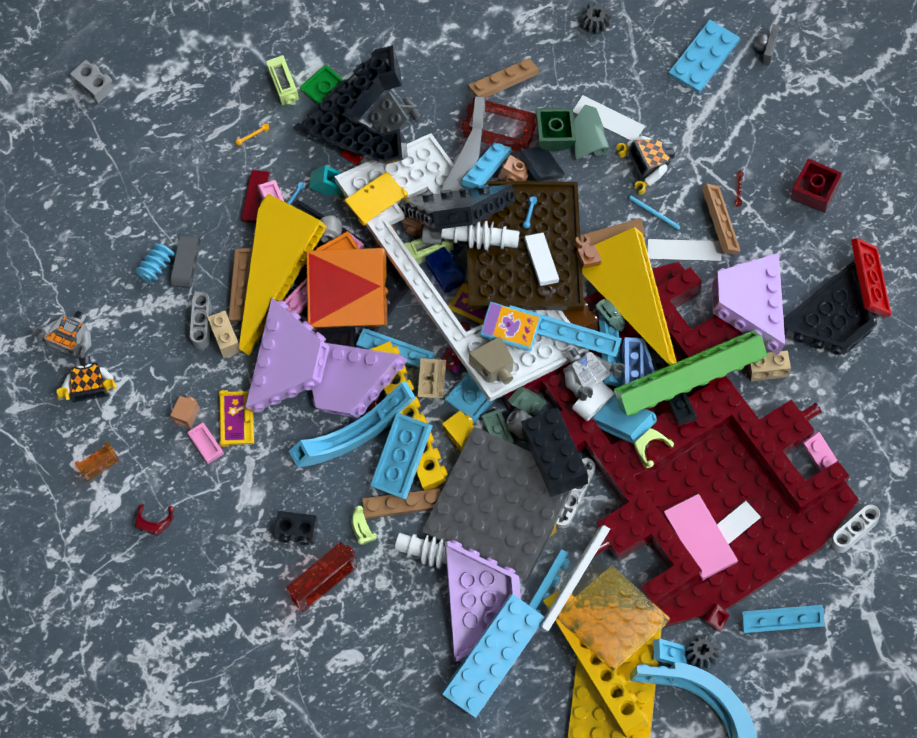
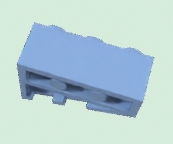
M624 338L622 344V364L625 365V372L622 373V386L656 372L644 338Z

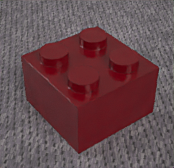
M808 158L792 188L791 199L826 213L841 183L842 172Z

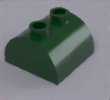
M536 108L540 148L546 151H562L571 148L576 143L573 108Z

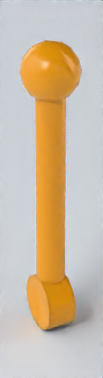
M263 124L262 128L241 139H236L235 144L240 146L242 142L262 131L267 132L269 125Z

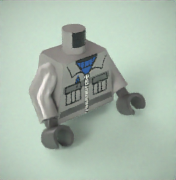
M573 348L565 353L571 362L570 365L563 369L566 387L574 393L576 398L580 396L581 401H585L587 396L592 398V388L609 377L611 372H613L615 378L621 377V372H625L624 364L616 363L614 365L599 358L592 352L580 356L577 350Z

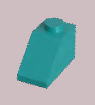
M326 165L311 171L309 188L324 195L345 196L335 182V176L341 174V172Z

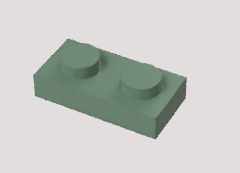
M522 386L508 399L511 405L534 416L547 402L544 397Z
M500 409L482 415V420L488 433L514 444Z

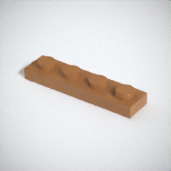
M528 58L469 84L468 91L474 97L487 98L538 75L539 68Z
M706 184L702 187L709 208V214L715 226V232L720 241V247L723 253L737 255L741 250L720 187Z
M253 248L235 249L229 321L243 322Z
M440 488L409 492L406 499L395 495L363 498L365 519L431 511L441 494Z

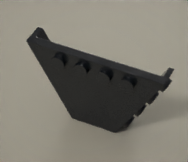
M513 184L492 187L481 185L477 189L464 187L460 188L459 191L443 190L438 194L426 192L422 196L401 198V210L405 217L435 230L469 226L514 203L515 192L513 191Z
M855 259L783 319L785 336L793 338L798 343H809L817 349L824 348L830 350L835 355H845L873 331L875 325H877V318L875 313L872 314L871 311L865 309Z

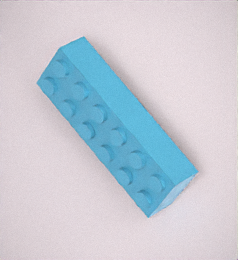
M509 594L440 694L476 718L546 617L514 594Z

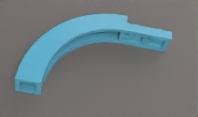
M402 382L376 407L360 419L328 435L300 440L289 450V453L297 467L315 465L339 457L368 442L393 424L396 413H400L415 399V396L407 382Z
M674 662L669 669L665 666L649 667L646 664L637 665L630 673L631 682L676 686L698 695L720 716L729 738H757L754 724L743 703L727 685L712 674L695 666Z

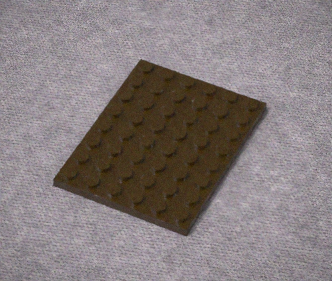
M487 181L484 185H489V187L513 184L515 202L480 221V225L482 227L484 222L487 221L488 228H490L492 222H494L493 228L503 229L506 226L507 230L519 231L518 247L504 246V249H501V246L490 244L488 250H485L484 243L480 249H477L476 242L473 248H470L469 241L467 242L468 310H488L490 302L525 310L584 311L582 266L576 254L578 248L574 244L576 237L581 242L578 182ZM530 197H536L537 203L533 206L529 221L530 227L525 229L523 223L526 221L530 207L529 199ZM544 233L559 277L558 283L539 285L525 243V236Z

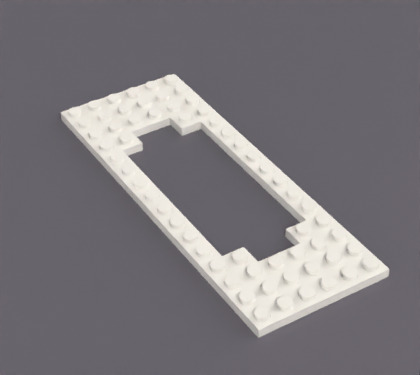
M430 133L407 144L408 157L404 160L383 164L372 159L335 176V182L346 198H348L387 171L400 187L407 191L408 196L406 198L415 197L426 191L438 194L454 164ZM398 201L367 222L366 226L381 248L386 250V255L489 402L570 363L565 353L575 348L580 356L589 352V349L537 334L531 352L506 345L514 361L513 371L510 372L513 380L509 384L504 385L500 379L492 383L488 382L469 365V353L490 342V339L480 337L483 324L468 332L464 330L391 227L392 224L405 218V215L398 206L402 201ZM528 310L570 323L561 310Z

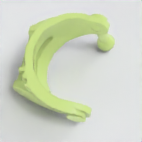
M651 428L634 443L639 459L646 469L654 465L651 460L647 462L644 453L645 446L650 440H661L670 448L674 445L673 441L668 440L664 435Z
M362 506L356 507L353 512L351 526L358 539V543L365 545L377 539V534H372Z

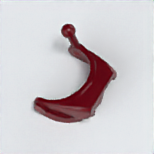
M144 504L139 505L135 528L140 529L141 532L144 530L148 534L160 535L174 520V507H168L169 516L165 520L151 523L144 520L141 516Z

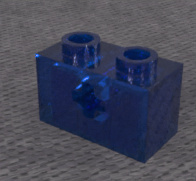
M445 246L425 257L426 266L445 294L464 283L465 272L460 265H456L453 253L451 251L448 252Z

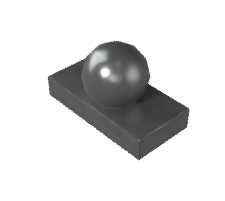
M772 25L770 36L759 34L754 39V47L758 51H765L763 64H771L779 35V25Z

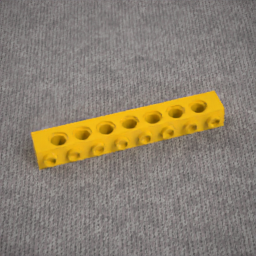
M390 341L369 349L400 354L397 345L393 346ZM405 365L392 378V381L395 378H401L400 382L394 385L391 381L389 385L384 387L387 396L402 382H407L411 391L414 390L411 380H407L405 374L408 373ZM416 396L400 413L406 415L408 412H414L412 418L427 423L424 413L420 414L418 410L421 405ZM431 432L426 443L428 449L422 454L416 471L424 490L434 489L446 484L447 480L445 477L448 476L445 466H441L439 463L441 455L438 448L434 449L431 443L435 441ZM428 464H435L432 470H426Z
M560 590L543 600L548 610ZM571 593L555 621L624 734L629 738L648 726L645 720L648 716L643 707L638 709L635 704L638 699L632 690L628 692L625 688V685L628 683L622 674L617 675L614 670L617 668L612 657L607 659L604 654L607 651L601 640L597 642L594 638L597 633L591 624L586 625L584 619L587 617L581 608L577 609L574 603L577 601ZM565 609H571L570 614L562 615ZM581 625V629L579 631H572L574 626ZM584 642H591V645L588 648L582 647ZM595 658H602L599 664H592ZM611 674L612 677L609 681H603L604 675ZM622 691V695L619 698H613L614 692ZM625 708H633L629 715L623 714Z

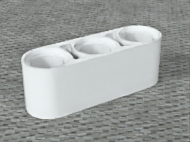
M603 382L592 388V398L587 396L585 401L579 399L572 407L586 421L596 415L615 395V392Z
M875 505L865 506L843 525L833 536L832 548L838 553L846 552L875 527L880 516L878 507ZM865 514H873L875 518L868 519ZM858 526L861 531L854 532L851 527ZM837 539H844L846 544H839Z

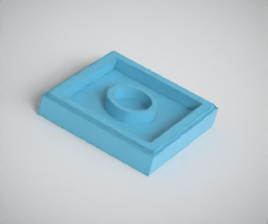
M469 372L444 399L448 405L458 412L461 410L464 415L468 414L474 424L495 401L494 399L489 402Z

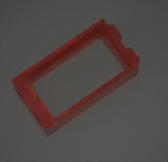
M475 97L472 104H468L467 118L463 119L461 124V130H463L465 138L469 137L473 129L471 124L473 122ZM485 100L486 112L527 123L521 140L482 129L481 142L491 145L494 142L500 143L517 152L520 149L529 148L537 126L536 113Z
M342 542L338 543L286 587L290 599L302 613L357 568L355 552L349 545L345 546Z

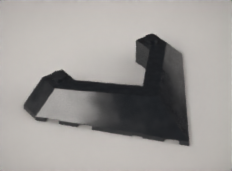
M393 45L376 49L372 52V57L367 62H362L354 69V74L350 78L344 79L319 105L317 104L306 115L307 118L301 124L297 123L293 129L383 164H390L407 158V142L400 129L381 133L370 129L369 126L358 121L385 90L402 86L401 71Z

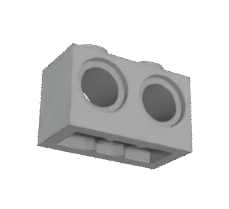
M87 60L70 73L73 83L96 103H100L114 90L111 84L112 79L106 73L103 75L96 64H90Z

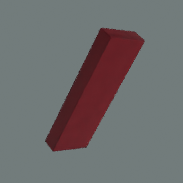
M251 171L242 222H257L258 209L262 201L257 187L260 184L269 182L270 172Z

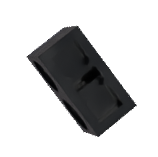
M278 511L274 535L278 541L283 543L295 541L300 545L315 544L318 528L317 516ZM285 525L291 526L288 531L282 530V527ZM303 528H310L308 533H301Z

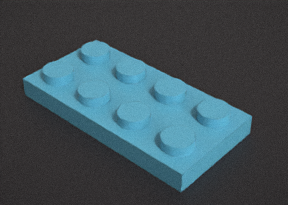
M709 20L669 71V76L699 94L739 43L740 37Z
M396 413L370 486L406 499L433 425L401 413Z

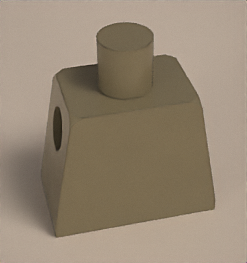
M501 336L469 353V365L488 382L492 383L500 379L504 385H507L513 380L510 372L513 371L514 361Z

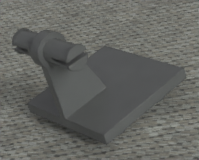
M388 92L367 116L375 129L381 133L397 129L401 130L409 120L407 114H412L416 121L422 119L418 106L413 104L410 97L403 99L405 105H400L392 92Z

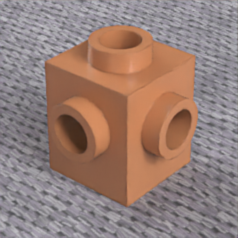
M510 155L498 178L502 181H526L529 173H527L528 168L523 161Z

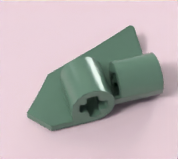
M585 104L574 120L576 160L592 152L596 156H601L610 151L597 108Z

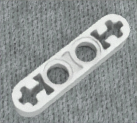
M589 458L582 459L584 466L588 464L591 469L587 470L588 484L584 485L582 489L575 488L572 490L569 497H573L576 500V504L573 506L565 504L564 509L567 511L566 520L559 522L558 518L556 522L558 528H567L571 524L595 473V463ZM564 509L562 510V512H561V514H560L559 517H562V516H563V514H564Z

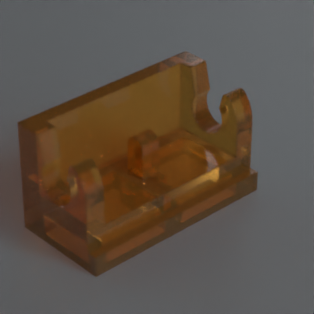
M108 441L104 443V447L80 463L79 461L75 462V465L87 482L120 461Z

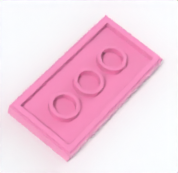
M699 494L664 511V515L672 529L702 569L700 576L702 580L738 562Z

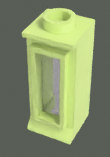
M284 56L266 61L281 104H292L299 100L297 89Z
M422 238L410 243H404L418 265L454 250V240L443 239L442 245L425 244L422 242Z

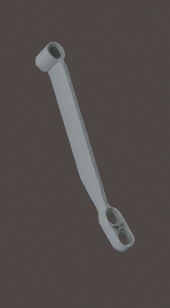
M475 97L473 129L441 191L452 190L454 192L464 188L462 186V179L479 159L485 97ZM424 225L422 242L425 244L442 245V229L435 230Z

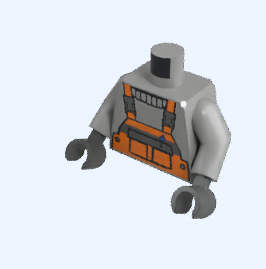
M76 311L73 318L63 315L60 319L53 321L43 328L35 327L32 329L31 337L37 336V341L40 342L45 337L44 339L49 347L78 359L79 357L84 358L85 352L92 346L91 334L83 323L86 315L80 311Z

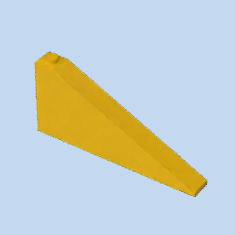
M269 193L261 201L258 209L239 349L248 356H250L264 333L271 299L273 298L276 301L281 299L283 301L307 261V251L314 250L327 227L319 219Z
M634 227L595 244L602 260L601 264L582 268L583 275L615 306L618 312L669 365L677 363L643 234Z

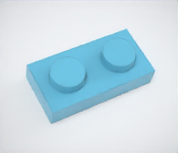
M660 638L653 640L654 660L671 665L674 662L687 664L686 646Z

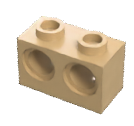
M226 311L207 317L223 358L241 352Z
M788 350L781 351L779 355L774 352L767 353V356L762 358L761 361L748 364L750 380L759 381L789 377L791 366Z
M420 358L418 397H444L446 360Z

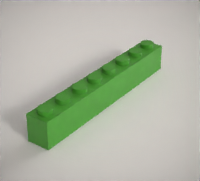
M754 330L615 388L614 392L620 410L627 416L639 413V410L654 407L658 402L670 400L679 393L689 392L693 387L706 385L712 379L722 378L733 370H741L747 364L761 361L762 358L767 356L762 335Z

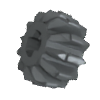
M594 2L593 6L588 4L587 9L582 10L581 22L584 29L588 28L589 32L595 30L598 34L599 30L605 32L606 27L610 26L612 15L609 13L608 7L604 8L603 3L598 6Z
M697 635L696 641L690 640V646L686 647V652L689 653L686 657L687 660H692V666L698 663V668L702 669L703 665L710 669V663L716 665V658L720 657V653L717 651L720 646L717 644L713 645L715 642L714 638L708 641L707 635H704L703 640ZM702 649L706 650L705 655L700 654Z

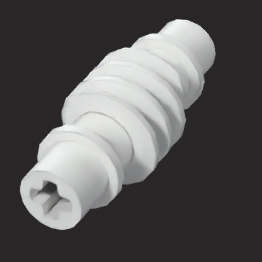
M485 221L482 227L480 222H478L475 226L469 225L442 229L441 238L454 240V243L469 241L470 248H473L476 242L477 249H480L483 243L485 250H488L490 244L501 246V249H504V246L517 248L519 231L507 230L506 226L503 229L493 228L494 222L488 228V223Z
M399 533L395 545L396 551L407 553V557L410 558L412 555L421 557L423 565L429 559V566L432 567L436 562L438 569L443 564H446V551L442 538L436 544L435 536L431 542H428V535L423 540L417 538L416 534L409 536Z

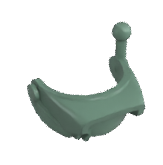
M608 299L601 300L596 304V308L590 311L591 313L599 311L603 318L618 331H623L626 327L623 317ZM603 308H605L608 311V313L612 316L611 318L603 310Z

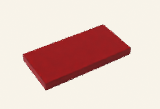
M859 238L851 239L865 309L887 318L892 313L878 247Z

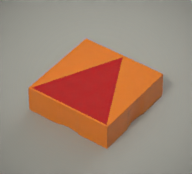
M383 248L307 251L308 323L313 329L340 328L344 326H388L387 298L385 294L387 278L386 250Z

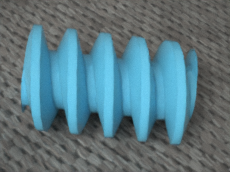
M154 244L153 249H150L148 252L149 255L144 257L145 261H141L140 267H137L135 270L142 280L153 285L151 279H158L155 273H163L160 267L166 269L167 266L164 261L171 262L168 256H175L174 252L163 244Z

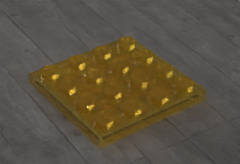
M613 565L567 603L557 616V619L612 671L617 669L670 620L662 610L652 603Z

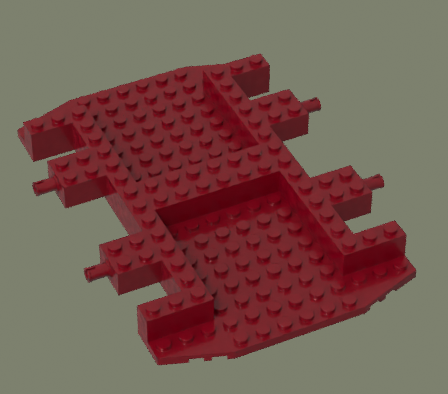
M680 262L652 268L676 362L742 335L740 330L716 315L696 328L691 329L676 308L700 294L701 279L691 266L685 270ZM596 291L584 300L588 304V310L593 311L596 308V304L606 298L599 291ZM597 311L595 314H596V316H597V318H598V320H599V315H598V312H599V311ZM624 317L626 327L623 331H619V338H622L620 343L621 363L624 338H637V335H639ZM589 350V352L602 359V353ZM571 362L522 386L536 394L543 392L554 409H559L578 452L584 449L624 505L596 523V531L604 525L610 530L594 557L609 549L619 562L650 542L669 568L641 586V597L651 611L663 612V628L688 622V620L706 617L712 604H718L723 610L727 611L821 550L859 502L858 497L848 485L850 476L839 461H836L805 481L786 456L801 446V442L814 434L815 429L808 421L822 413L821 408H817V403H813V405L801 411L791 399L759 420L727 376L712 379L708 384L693 387L691 391L686 392L697 415L696 421L679 427L667 400L658 402L654 407L644 408L656 415V422L651 429L658 431L674 443L673 447L670 448L661 440H650L645 446L644 453L647 462L651 460L654 465L646 469L639 459L634 444L600 429L593 417L586 421L572 409L580 399V396L576 398L574 393L566 387L563 369L570 365ZM606 384L613 391L615 388H617ZM517 389L500 397L509 411L516 408L510 404L508 399ZM699 494L714 521L718 524L747 501L761 518L729 543L738 562L702 580L700 577L702 569L672 529L664 515V511Z

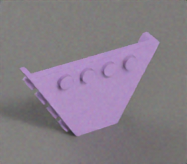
M779 253L774 255L768 254L757 260L752 259L744 264H736L731 268L718 270L712 281L713 314L744 334L753 330L761 334L764 346L779 355L785 345Z
M272 298L246 403V408L253 412H261L266 407L277 405L286 398L295 397L304 390H311L321 383L330 347L324 342L326 338L319 332L315 334L312 331L313 327L306 321L302 323L299 320L301 316L293 310L291 312L287 310L289 306L281 299L276 301Z
M326 343L330 347L322 381L311 389L314 396L312 399L313 404L325 413L359 418L360 415L366 412L367 407L372 401L378 398L384 387L391 383L396 373L403 369L408 359L400 354Z
M451 540V542H445L453 659L454 662L459 661L462 663L509 594H514L521 600L519 576L515 575V570L507 566L503 569L497 566V561L488 557L485 560L479 557V552L470 548L467 551L461 548V543Z

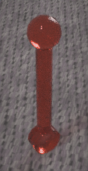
M741 170L737 172L738 190L737 199L735 200V206L737 207L742 205L741 186L744 172Z

